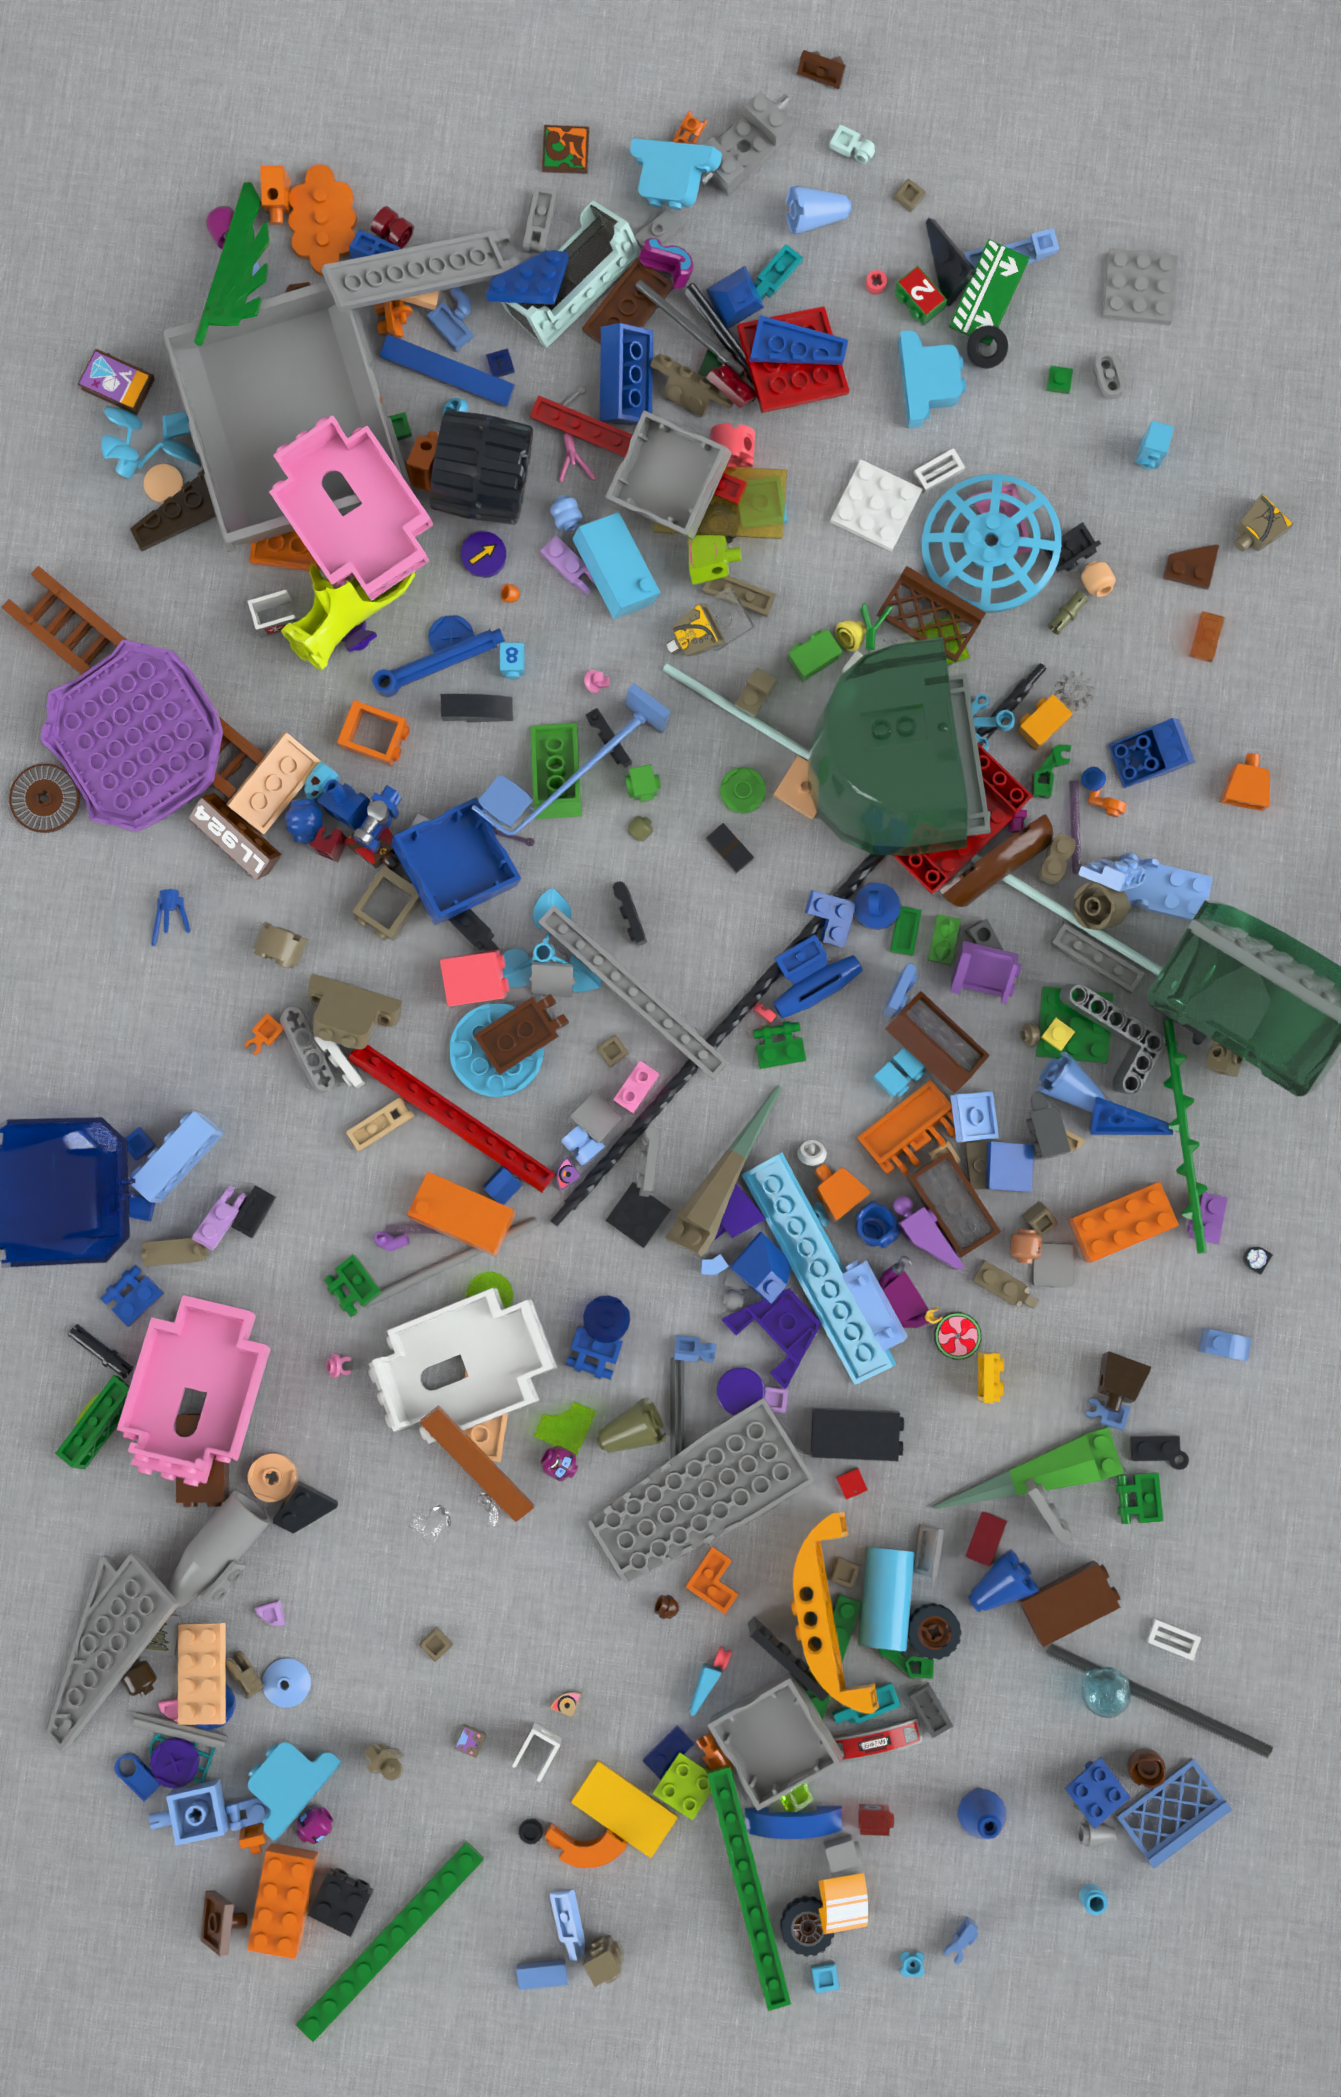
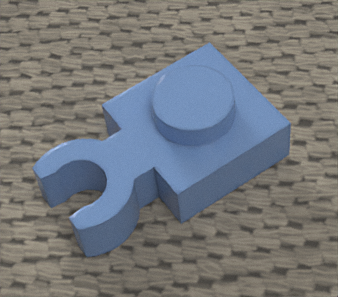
M1089 1399L1088 1403L1094 1405L1096 1411H1086L1085 1416L1089 1418L1102 1417L1101 1425L1124 1431L1130 1411L1129 1406L1121 1405L1120 1412L1116 1413L1107 1410L1106 1405L1102 1406L1098 1400Z

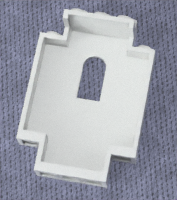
M491 1288L387 1330L389 1335L387 1343L395 1353L372 1360V1363H369L371 1369L368 1372L371 1381L377 1385L379 1390L377 1392L378 1401L385 1407L387 1412L385 1420L388 1427L393 1429V1432L419 1423L424 1416L438 1405L464 1431L539 1401L531 1378L555 1369L557 1365L532 1300H526L505 1309L498 1289ZM461 1355L469 1377L433 1391L423 1386L421 1376L425 1369ZM423 1426L420 1427L421 1436L424 1440L428 1441V1444L437 1442Z

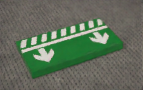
M988 239L975 269L977 272L969 281L949 328L969 337L977 328L991 325L999 328L1030 258ZM986 337L980 342L990 346L993 339Z

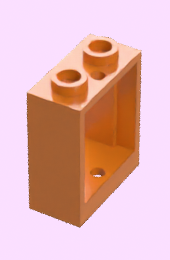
M353 700L337 744L344 750L392 767L394 761L398 762L401 756L402 749L400 745L402 740L406 741L408 738L410 727H408L409 724L405 718ZM364 713L397 724L386 754L353 743Z

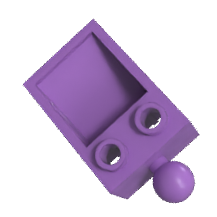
M900 1196L896 1198L893 1205L894 1210L898 1214L905 1216V1218L898 1222V1227L907 1242L954 1270L965 1268L935 1224L938 1220L931 1209L927 1210L922 1207L913 1212V1204L908 1197Z

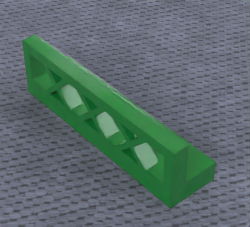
M113 1375L55 1454L71 1468L85 1470L118 1426L130 1386L119 1376Z

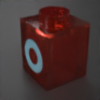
M859 1804L858 1830L860 1835L890 1836V1828H894V1813H890L888 1805Z

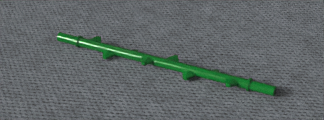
M1169 1019L1163 1021L1171 1076L1164 1082V1087L1173 1090L1177 1118L1168 1126L1169 1129L1180 1134L1184 1163L1176 1169V1172L1186 1177L1190 1206L1183 1210L1181 1215L1192 1220L1197 1254L1207 1253L1199 1196L1208 1189L1206 1185L1196 1182L1192 1153L1200 1144L1198 1141L1190 1139L1186 1109L1194 1103V1098L1183 1094L1179 1066L1187 1057L1177 1052L1176 1045L1178 1044L1175 1041L1173 1021Z

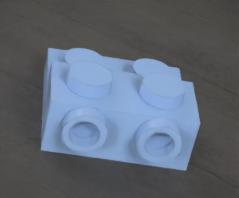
M1101 859V861L1081 866L1078 875L1121 892L1140 886L1146 877L1145 868L1138 866V862L1132 859H1124L1119 862Z

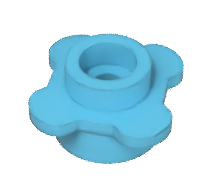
M907 1951L902 1952L900 1955L902 1960L900 1972L902 1976H923L922 1962L925 1959L922 1952H917L916 1954H909ZM911 1962H914L915 1965H914V1966H910V1963H911Z

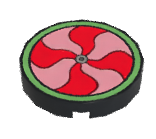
M952 1312L943 1316V1319L937 1323L934 1329V1342L937 1349L944 1356L954 1360H963L972 1356L979 1349L982 1340L981 1329L977 1321L970 1315L962 1312Z

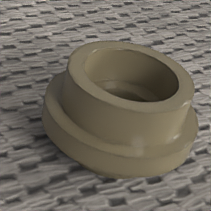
M1031 1023L1024 1025L1020 1032L1022 1042L1028 1047L1039 1043L1040 1030L1037 1025Z

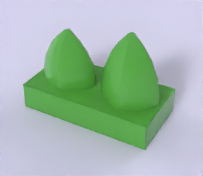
M937 915L928 961L951 966L961 919Z

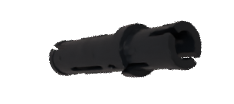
M76 1324L74 1326L75 1329L72 1328L68 1333V1337H71L101 1360L104 1367H110L123 1379L127 1377L126 1374L129 1375L132 1372L134 1366L118 1356L116 1350H110L79 1324Z

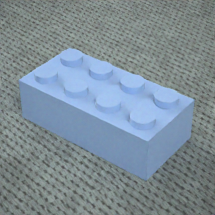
M195 1111L192 1114L190 1112L187 1113L180 1121L182 1125L176 1131L172 1130L166 1135L163 1140L165 1143L162 1147L154 1149L147 1157L149 1161L143 1167L139 1166L131 1174L132 1179L129 1184L149 1202L161 1203L224 1134L204 1114Z

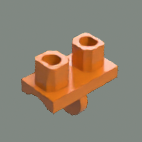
M402 300L374 304L376 313L379 316L385 315L386 320L377 323L378 333L383 337L390 334L397 338H404L402 324L407 323V317L412 315V308L406 306Z

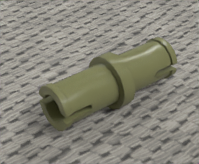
M1076 591L1067 604L1059 608L1060 612L1047 625L1050 630L1054 627L1052 631L1054 634L1059 635L1068 622L1076 618V613L1088 601L1086 595L1081 598L1084 594L1083 592Z

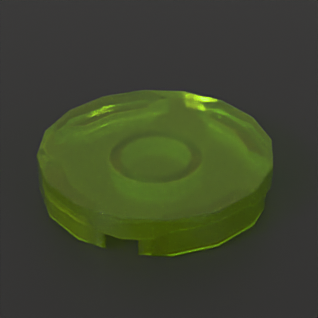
M484 1272L477 1275L469 1283L466 1290L467 1298L491 1288H497L504 1308L511 1307L514 1291L511 1283L505 1276L496 1272Z

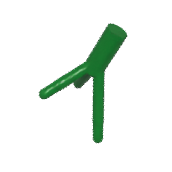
M865 603L862 604L860 612L866 626V650H875L876 630L890 613L892 606H888L874 626H872L867 605Z

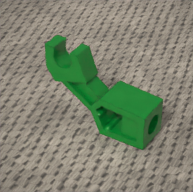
M1059 744L1053 747L1049 757L1038 771L1034 772L1032 775L1033 798L1049 799L1052 796L1054 773L1051 770L1054 767L1070 763V758H1063L1061 752H1070L1071 745ZM1046 775L1048 777L1046 780L1047 784L1038 783L1039 776Z
M878 1648L880 1656L888 1659L903 1671L908 1678L933 1679L934 1660L914 1656L906 1659L900 1654L901 1651ZM910 1661L912 1663L920 1662L919 1674L911 1672L910 1665L908 1664Z

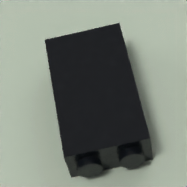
M812 1407L811 1457L899 1461V1456H903V1441H899L900 1431H904V1417H900V1412Z

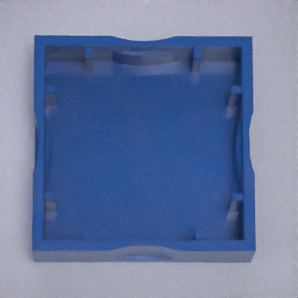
M477 797L446 811L436 819L422 822L394 835L391 841L393 850L434 925L516 887L521 880L507 851L497 840L492 824L471 809L475 805L480 810H483L478 803Z

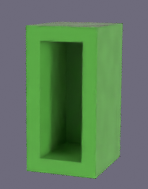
M828 629L823 632L821 630L816 631L809 637V641L803 645L801 642L797 643L789 650L790 653L787 660L802 682L831 665L842 656L843 651Z

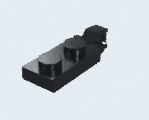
M595 708L586 714L590 726L601 730L598 735L604 745L607 744L615 734L599 709ZM620 743L613 748L614 751L610 753L617 765L622 763L625 768L630 766L632 761Z
M471 909L448 919L479 950L483 947L488 951L499 949L491 940L495 936L491 929Z

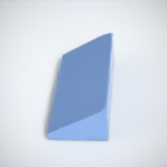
M566 1959L517 1964L516 1971L519 1990L568 1985Z

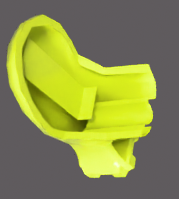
M311 563L309 573L315 594L314 604L303 618L297 622L288 623L281 632L289 640L290 648L300 659L308 660L314 668L321 671L328 665V660L336 645L355 626L361 624L405 593L415 577V572L371 601L356 578L350 582L346 581L347 584L334 589L328 578L322 577L316 566Z

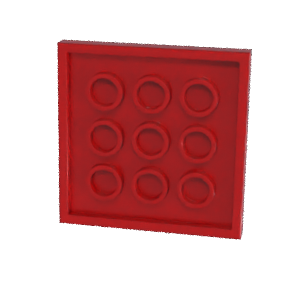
M825 306L769 317L833 335ZM758 320L737 325L738 335L761 413L849 394L850 390L842 365L749 362Z

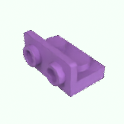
M1204 1192L1199 1196L1203 1226H1205V1242L1219 1244L1227 1197L1209 1194L1208 1192ZM1189 1219L1187 1232L1190 1233L1189 1238L1195 1239L1194 1230H1192L1193 1222Z

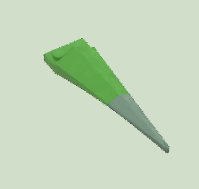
M1107 1426L1084 1433L1013 1469L939 1502L933 1508L940 1509L1028 1494L1025 1481L1032 1477L1037 1485L1042 1483L1046 1490L1098 1482L1124 1474L1109 1427Z

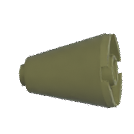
M648 1397L639 1400L599 1431L597 1442L602 1450L611 1453L661 1444L666 1441V1433L662 1435L660 1429L664 1427L660 1413L653 1402L647 1403Z

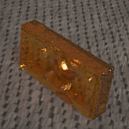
M1205 611L1201 612L1189 657L1212 663L1225 617Z

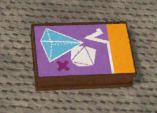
M95 349L78 385L82 387V391L138 415L155 378L152 373L145 371L143 368H138L112 356L110 353Z

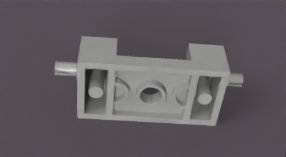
M759 91L744 106V115L720 139L716 141L714 138H711L704 144L705 146L716 148L722 153V158L718 169L712 172H703L700 178L701 185L704 186L711 180L729 196L791 136L793 121L782 111L791 102L786 94L775 103ZM741 144H746L750 149L747 152H740L737 147Z

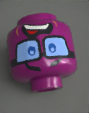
M562 1446L549 1447L541 1459L543 1472L558 1481H564L568 1477L572 1478L578 1469L576 1455Z
M313 1806L297 1819L298 1830L296 1834L304 1843L308 1841L311 1844H317L332 1831L331 1823H333V1818L324 1807Z

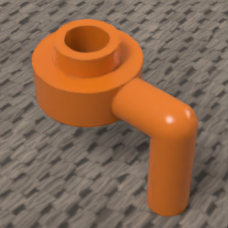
M1101 789L1090 792L1088 797L1089 804L1105 809V814L1112 817H1118L1119 814L1124 815L1127 807L1126 803L1106 797L1104 799L1099 797Z

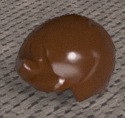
M1145 1747L1135 1750L1129 1756L1127 1770L1130 1778L1138 1786L1143 1784L1147 1788H1155L1165 1782V1763L1157 1752Z

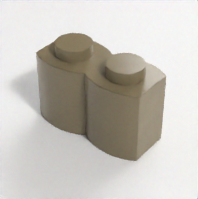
M1059 833L1051 841L1046 851V860L1038 870V881L1053 887L1062 879L1066 872L1067 860L1075 850V839Z

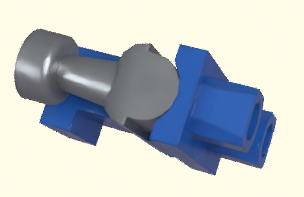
M388 785L385 786L380 795L376 792L371 798L373 803L371 806L368 805L367 808L368 816L362 826L357 828L353 834L357 843L377 854L381 847L377 841L383 830L389 828L392 824V817L397 819L400 814L397 806L402 798L399 796L398 791Z

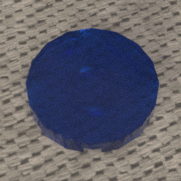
M609 1295L599 1296L585 1307L582 1318L583 1327L587 1334L595 1341L612 1343L621 1339L628 1331L630 1313L627 1306L625 1307L618 1298Z

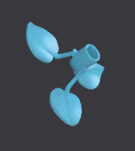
M110 406L105 407L104 412L107 418L128 429L126 442L112 435H104L101 440L104 459L120 458L115 470L121 476L132 478L136 468H142L143 464L160 448H163L166 453L174 457L195 463L198 466L200 465L198 457L188 445L172 438L159 442L144 458L139 460L138 452L129 445L133 428H142L141 420L128 410Z
M554 888L542 894L533 909V921L540 929L544 928L538 921L553 905L571 920L572 912L570 905ZM547 932L545 939H543V943L536 945L533 952L534 956L530 960L527 952L522 949H510L503 954L505 959V968L502 969L503 976L508 979L509 987H523L530 984L529 977L532 974V961L536 960L540 962L553 960L561 964H572L573 978H575V984H573L574 992H585L601 987V979L574 955L571 956L569 962L555 956L554 947L548 943L551 936L549 932Z

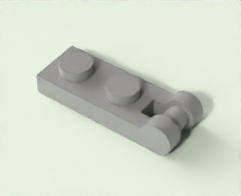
M535 186L523 241L524 251H530L531 249L537 250L538 253L547 251L558 191ZM533 235L541 236L540 241L532 240Z
M654 1126L649 1127L642 1136V1142L646 1146L645 1151H641L639 1165H643L642 1174H638L636 1187L640 1188L639 1195L649 1197L653 1191L660 1136L659 1130Z
M1033 1477L1025 1481L1029 1495L1058 1540L1063 1543L1070 1541L1072 1534L1068 1523L1064 1519H1059L1058 1516L1061 1514L1055 1503H1049L1046 1499L1049 1495L1042 1483L1037 1485Z

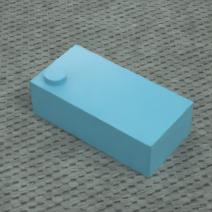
M618 512L579 526L572 540L612 618L616 619L653 605L660 595V591L620 513Z

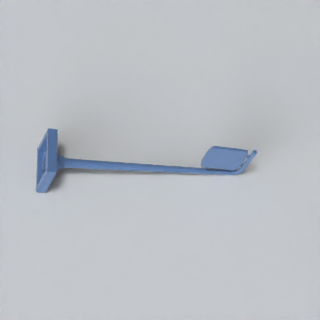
M633 683L628 689L625 706L635 713L633 715L634 718L536 810L529 806L532 802L530 796L518 785L501 775H498L479 798L478 803L484 809L480 810L475 805L471 809L504 834H517L640 724L647 722L663 733L668 726L671 711ZM527 807L534 811L512 831L501 826L503 823L512 827ZM486 810L490 815H492L494 818H496V819H497L498 821H500V822L497 823L495 820H493L491 817H489L486 813H484V811Z

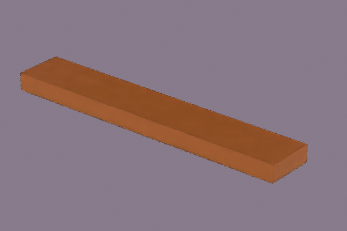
M439 1405L420 1420V1424L515 1522L534 1509V1504Z

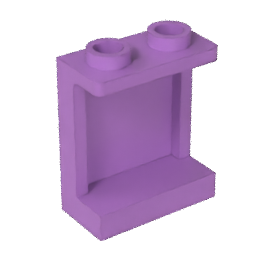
M963 941L952 976L950 992L960 994L961 988L1000 996L1001 1003L1006 1004L1008 997H1012L1014 994V977L1018 978L1021 972L1022 964L1018 963L1019 954Z

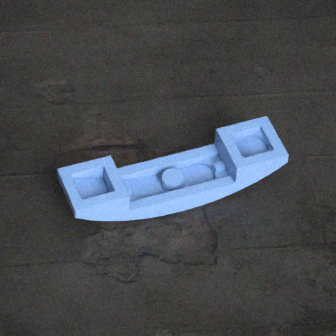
M1054 228L1033 233L1031 238L1003 245L1029 257L1028 264L1044 259L1059 251ZM985 247L964 252V256L974 268H976Z

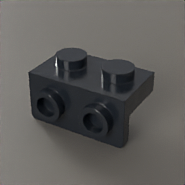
M1083 522L1061 536V552L1056 567L1057 572L1064 569L1068 572L1079 565L1077 560L1083 556L1087 559L1098 552L1096 547L1101 545V542L1093 539ZM1044 550L1051 561L1053 551Z

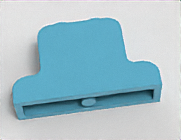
M632 138L630 146L631 154L637 158L636 163L643 165L638 191L641 196L648 200V205L658 208L662 204L668 205L669 208L675 210L692 206L697 198L702 173L718 169L722 158V153L713 146Z
M911 330L900 331L898 347L908 428H918L924 424L925 419L930 417V408L954 406L958 403L961 393L966 391L965 378H961L960 370H963V358L958 356V350L953 345L923 347L921 338H919L916 332Z
M283 1742L278 1746L274 1744L265 1754L268 1758L262 1765L257 1763L248 1775L251 1777L248 1782L249 1790L271 1810L262 1823L264 1824L265 1833L273 1841L276 1842L342 1764L332 1753L321 1752L311 1762L288 1742Z

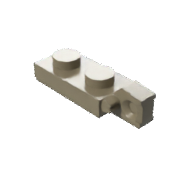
M985 1260L972 1280L1008 1303L1018 1307L1024 1303L1031 1308H1035L1039 1301L1028 1294L1030 1288L1026 1284Z

